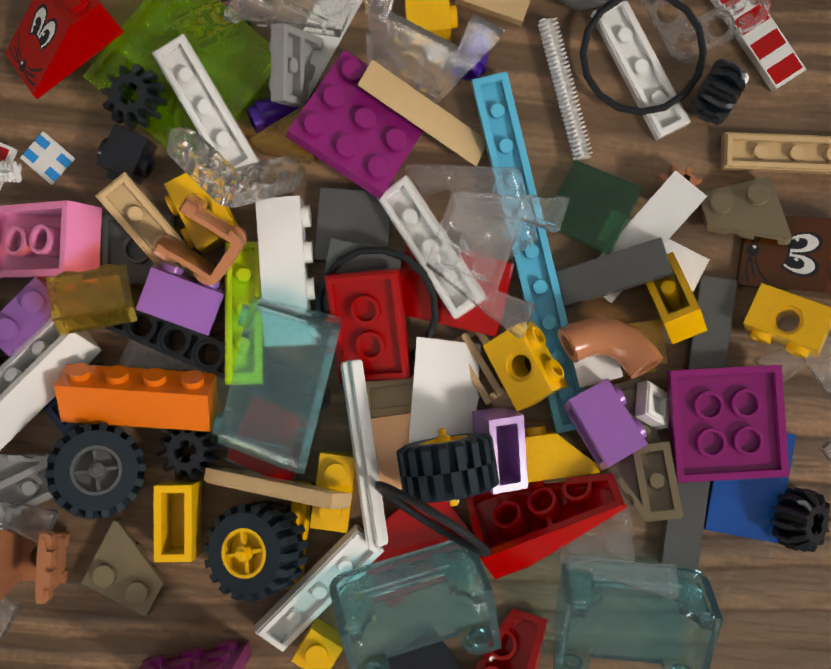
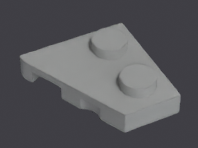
M286 23L271 24V39L269 42L271 54V77L269 80L271 102L290 107L305 105L309 92V83L313 79L316 68L313 64H310L313 50H321L323 38Z
M0 454V517L2 521L8 520L53 498L48 490V483L45 478L49 454Z

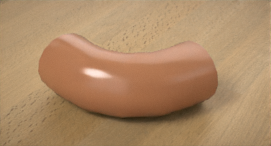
M591 317L570 323L558 330L560 344L566 355L573 362L577 363L584 358L594 355L608 356L616 360L625 369L630 378H636L650 371L664 358L658 348L640 330L617 319Z

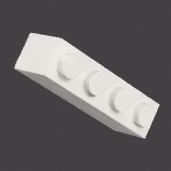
M300 195L255 198L265 346L279 347L313 344V336H319V324L317 314H311V300L316 299L315 278H309L308 264L314 263L312 241H306V227L312 226L310 205L304 206V201Z
M59 311L51 316L0 366V450L56 396L54 384L67 364H89L102 351L85 328Z

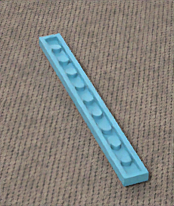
M506 71L472 79V91L528 322L533 321L535 326L539 327L544 333L546 346L553 359L557 360L562 366L564 379L568 385L547 398L554 431L559 434L576 430L563 405L572 397L583 392L584 387H579L574 363L566 355L558 338V330L568 325L508 73Z

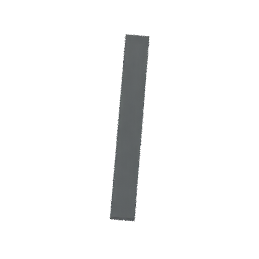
M701 276L696 286L695 298L701 309L708 331L689 338L685 370L726 367L737 280ZM710 481L677 483L684 516L680 519L664 520L658 560L661 565L698 570Z

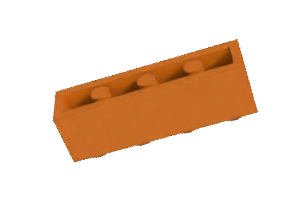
M76 363L67 364L54 384L61 422L106 423L116 426L211 432L219 410L216 373H206L197 370L175 371L161 368L144 369L129 368L122 365L98 366Z

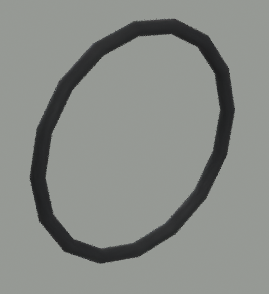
M628 0L609 1L598 9L585 28L579 52L583 77L595 96L616 111L640 116L666 111L685 99L702 76L707 48L702 25L690 7L680 0L663 1H667L686 15L696 30L699 46L695 74L683 91L664 104L638 108L619 104L600 90L590 75L587 58L591 32L604 13L619 3Z
M384 246L360 247L337 258L323 274L315 299L318 324L327 342L333 348V336L324 319L323 296L326 290L324 276L334 274L343 263L360 255L385 254L404 261L421 276L430 294L432 318L424 338L433 337L439 320L438 294L427 272L407 254ZM416 347L410 352L411 360L415 358Z
M382 481L375 483V489L384 498L435 532L483 557L491 554L489 547L479 538L428 504ZM403 501L428 514L429 516L444 524L445 526H447L463 538L438 525L437 523L422 515L421 513H419Z

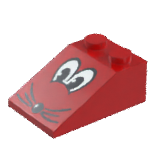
M32 0L5 54L32 95L39 99L123 34L124 31L100 0Z

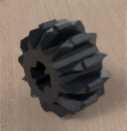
M717 60L691 102V112L707 123L711 122L715 125L723 123L746 87V83L749 80L748 72L732 61Z
M134 64L131 71L126 66L119 65V77L112 74L107 75L112 85L111 87L102 88L101 91L102 94L110 98L102 105L105 110L112 112L111 119L118 124L124 122L125 127L134 130L138 123L144 128H150L151 116L157 120L162 119V115L156 110L158 106L164 107L168 105L167 100L160 97L167 89L164 84L157 82L158 75L152 70L145 72L144 67ZM133 93H135L138 96V99L136 101H134V99L131 98Z
M214 428L211 429V432L205 431L204 433L203 431L167 429L170 437L162 436L158 440L161 445L167 447V450L158 452L157 457L161 459L168 458L169 462L163 466V470L167 472L176 468L174 474L176 480L183 479L187 473L190 482L198 480L199 472L205 475V469L211 468L208 463L217 464L220 461L218 455L211 453L212 450L222 447L221 442L211 443L210 438L216 434ZM195 445L196 453L185 455L183 447Z
M787 488L784 494H779L777 497L778 504L772 507L774 515L770 519V523L774 525L772 536L777 538L778 544L785 546L787 549L814 552L818 545L824 544V536L830 532L828 529V524L831 521V516L828 515L830 503L825 502L824 495L805 488Z

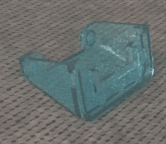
M256 296L252 298L250 305L243 303L238 326H242L244 329L224 414L217 413L212 430V435L218 436V444L285 470L300 474L305 473L341 328V317Z
M451 540L343 572L337 575L330 584L329 592L350 669H390L387 658L458 636L463 649L470 654H485L502 648L493 588L478 554L467 550Z
M580 557L566 559L562 563L559 580L553 669H589L590 658L661 664L662 669H710L723 622V617L710 581L702 572L693 569Z

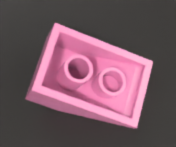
M69 200L0 206V279L32 280L34 277L59 281L99 280L102 207Z

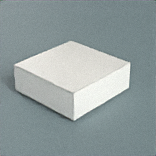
M648 380L638 382L635 417L656 430L668 428V393Z

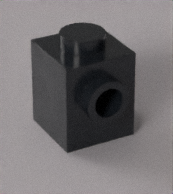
M114 124L108 138H105L98 148V161L96 164L108 171L105 177L112 181L126 172L136 184L141 186L143 179L148 178L154 168L155 160L153 157L158 146L147 137Z

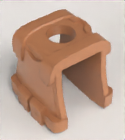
M192 193L185 198L179 207V211L231 243L218 265L215 266L172 235H165L160 238L152 252L163 261H168L171 258L194 272L193 276L201 283L214 285L227 273L247 243V234L239 225H236L234 228L207 209V201Z
M0 529V601L13 586L21 581L35 582L36 604H45L53 598V590L60 584L68 582L69 569L66 568L67 546L70 545V531L16 529L10 532L6 531V529ZM37 547V558L35 561L33 553Z

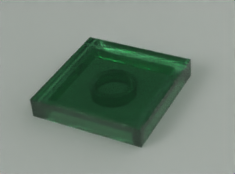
M575 160L544 220V226L602 253L611 254L643 191L642 187Z

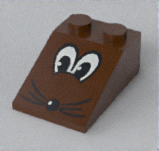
M785 216L792 235V240L788 245L777 244L778 240L755 236L754 240L742 238L736 277L737 286L759 289L761 283L795 295L831 300V219Z

